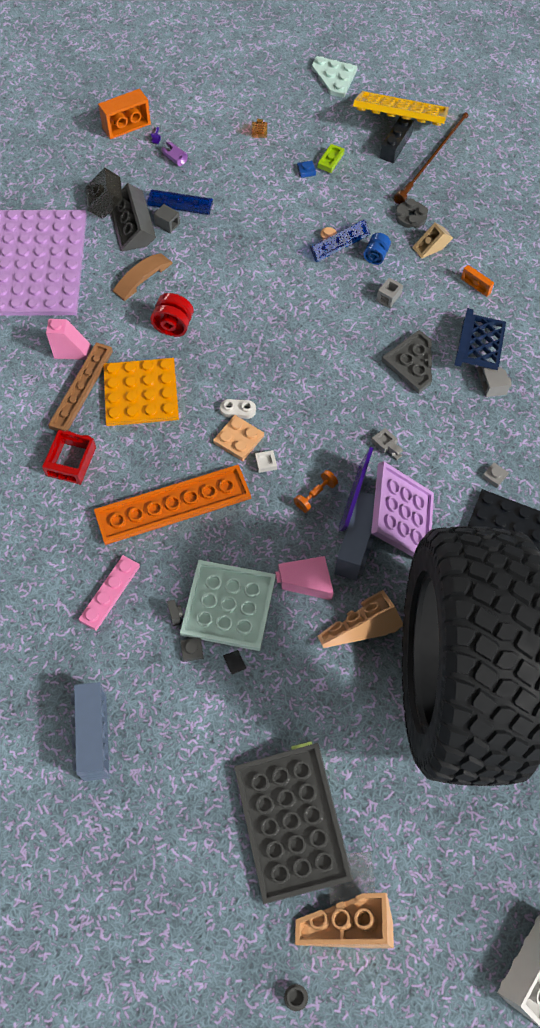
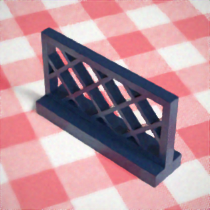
M467 308L454 365L461 367L463 362L498 370L506 322L474 315V309ZM493 326H499L501 328L496 330ZM487 328L490 332L486 333L483 329ZM478 332L481 336L477 337L474 333ZM495 335L498 340L494 341L491 337ZM486 339L489 343L484 344L481 340ZM476 343L479 347L474 348L471 344ZM493 346L496 351L492 352L489 348ZM483 350L486 355L482 356L479 351ZM474 354L477 358H471L468 355ZM491 358L495 363L488 362L486 359Z

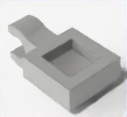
M386 428L372 437L371 442L383 453L389 451L396 461L402 457L400 453L403 452V449L397 445L398 439Z

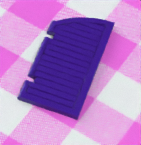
M372 447L368 449L358 467L355 481L353 482L339 525V530L342 532L348 528L374 449Z

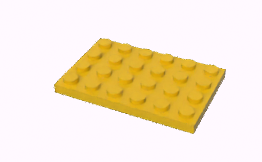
M362 91L354 99L353 107H357V110L360 111L369 109L375 114L384 112L387 113V116L391 117L400 115L402 119L406 120L416 118L418 122L426 123V121H431L433 125L437 126L445 123L449 107L366 91Z

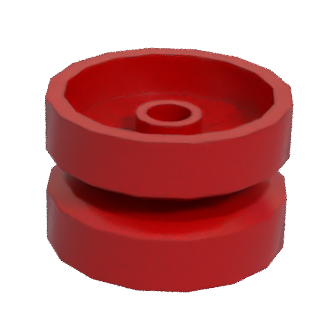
M164 293L157 300L150 317L151 324L162 334L174 337L183 336L192 319L194 308L186 298L174 293Z

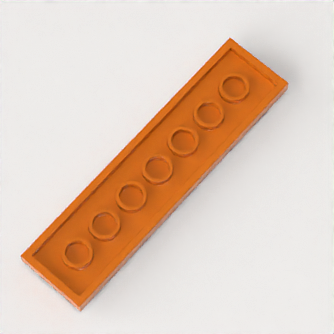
M238 464L94 509L104 544L108 545L251 499V494Z

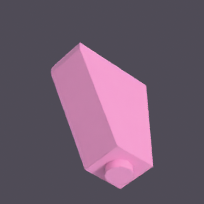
M48 319L46 334L54 359L86 360L90 354L91 344L67 319Z
M325 556L278 564V571L275 572L276 582L281 584L283 590L327 600L332 599L333 588Z

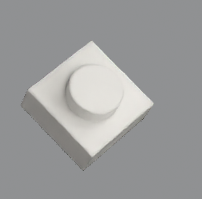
M273 450L255 453L259 473L277 470Z

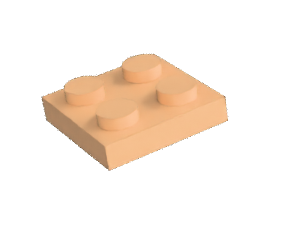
M234 415L213 439V443L241 461H244L264 437V432Z

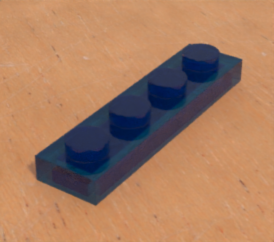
M151 189L147 204L154 207H161L165 204L174 210L210 215L213 199Z
M363 219L309 247L314 260L319 262L371 235L366 219Z

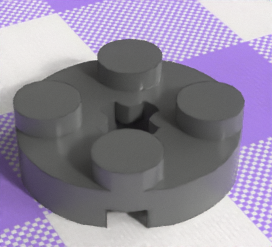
M407 199L406 202L398 205L396 220L403 227L410 228L416 226V228H419L427 220L428 208L414 199Z

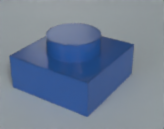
M313 161L297 163L301 178L316 176Z

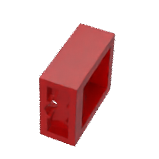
M58 430L42 466L45 475L81 485L96 450L94 438L88 435L74 434L68 430ZM64 444L86 449L78 469L56 463Z

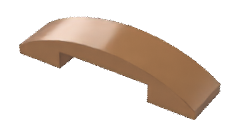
M161 253L149 256L131 268L118 282L113 292L122 300H127L137 292L136 287L157 271L163 272L173 264L172 261Z

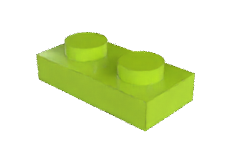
M330 144L319 160L317 168L332 173L344 155L345 149Z

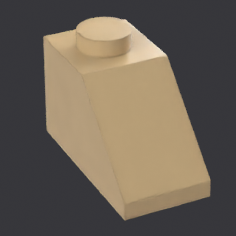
M435 222L412 248L421 258H425L443 250L453 237L443 226Z

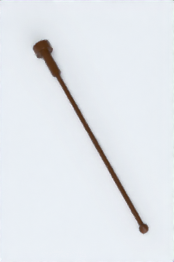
M467 112L463 113L462 118L455 125V127L448 134V136L444 139V141L440 144V146L436 149V151L425 163V165L421 168V170L417 173V175L413 178V180L411 182H408V184L404 187L403 190H398L396 192V194L393 197L396 203L401 204L407 200V194L414 186V182L425 170V168L429 165V163L440 151V149L444 146V144L455 132V130L459 127L462 121L468 118Z

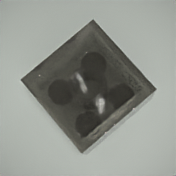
M105 167L85 187L87 211L101 219L109 215L123 200L120 176Z

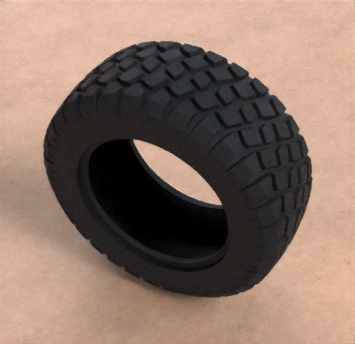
M477 526L431 529L417 545L412 558L406 587L405 616L403 617L402 628L403 708L405 711L404 718L407 738L413 760L427 779L437 782L465 786H500L527 781L540 765V552L527 535L516 531Z

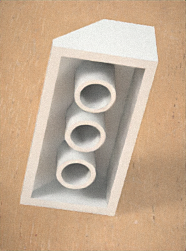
M540 915L535 919L532 930L525 938L519 954L514 958L507 976L502 980L500 989L497 992L508 1004L539 1027Z

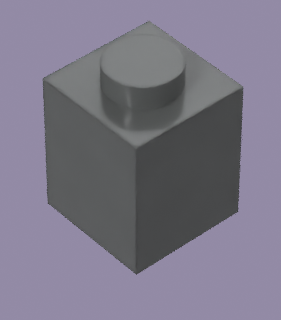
M163 204L155 211V225L171 233L180 225L179 212Z

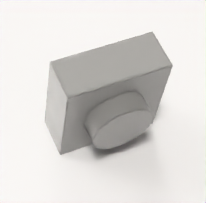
M493 463L483 474L482 478L498 488L509 472Z

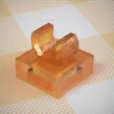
M257 119V122H252V138H267L268 122H263V119Z

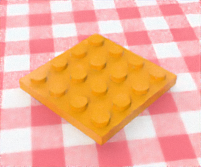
M174 358L104 364L107 426L179 420Z

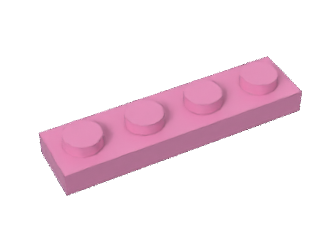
M123 555L79 617V622L97 631L140 568V564Z

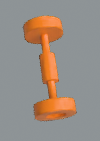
M325 470L321 474L323 483L313 488L309 492V496L305 498L302 495H297L294 498L295 505L301 511L307 513L311 509L308 501L311 498H315L326 484L330 488H334L338 484V479L331 471Z

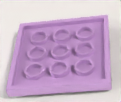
M386 462L378 463L371 534L413 557L419 542L432 529L434 493Z

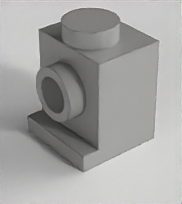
M388 278L378 290L376 301L391 309L395 301L401 296L403 285Z

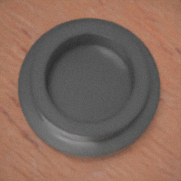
M299 984L289 986L284 994L286 1006L292 1011L304 1009L308 1003L306 989Z

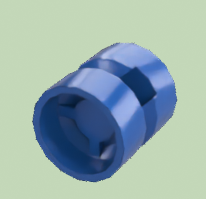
M383 233L373 234L364 251V259L375 265L381 264L391 245L389 237Z

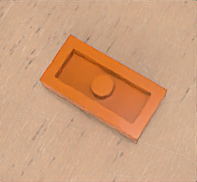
M467 265L463 269L461 279L487 297L491 294L494 282Z

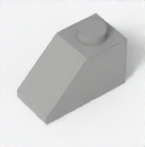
M481 366L477 367L486 397L507 395L511 387V379L507 376L506 370L500 367L498 370Z

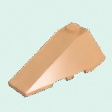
M384 590L361 602L363 607L358 611H349L345 621L335 622L319 634L318 638L323 648L380 637L399 630L403 626V622Z
M363 893L357 895L356 898L339 902L325 910H319L296 919L295 945L394 948L393 920L387 893Z

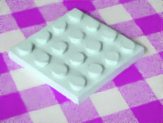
M198 560L180 636L201 638V640L260 651L276 574Z

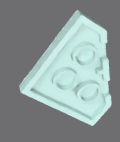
M316 56L312 64L313 72H316L318 79L327 87L330 95L345 98L358 66Z

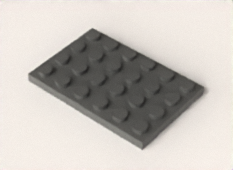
M318 743L234 766L263 904L354 881Z

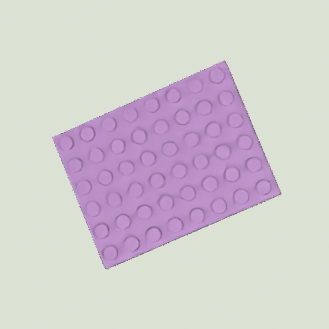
M0 210V316L77 315L87 218L86 210Z

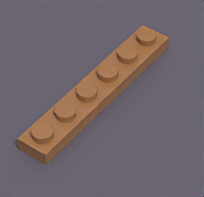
M95 343L48 424L50 429L57 432L58 430H69L101 374L104 364L110 358L113 352L112 347Z

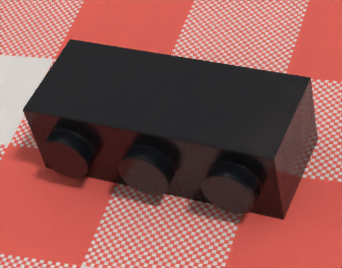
M402 116L398 118L381 145L380 159L391 163L395 162L412 135L414 120L402 119Z

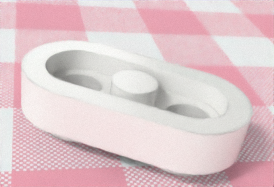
M227 399L221 403L220 412L227 418H232L236 415L239 418L249 419L256 414V405L249 400Z

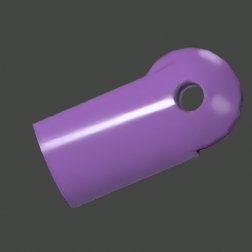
M166 142L171 150L168 152L162 147L163 155L178 166L185 164L188 159L187 153L175 144Z

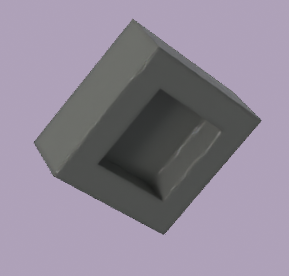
M175 599L167 601L173 626L180 625V618L183 617L181 606H176Z
M201 638L180 641L183 662L204 659Z

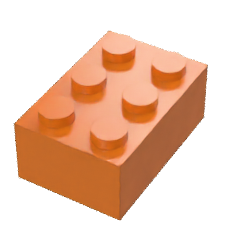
M140 88L98 104L102 128L110 140L151 124L148 99Z

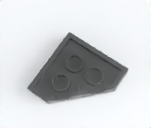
M418 330L382 357V362L418 394L432 383V340L421 330Z

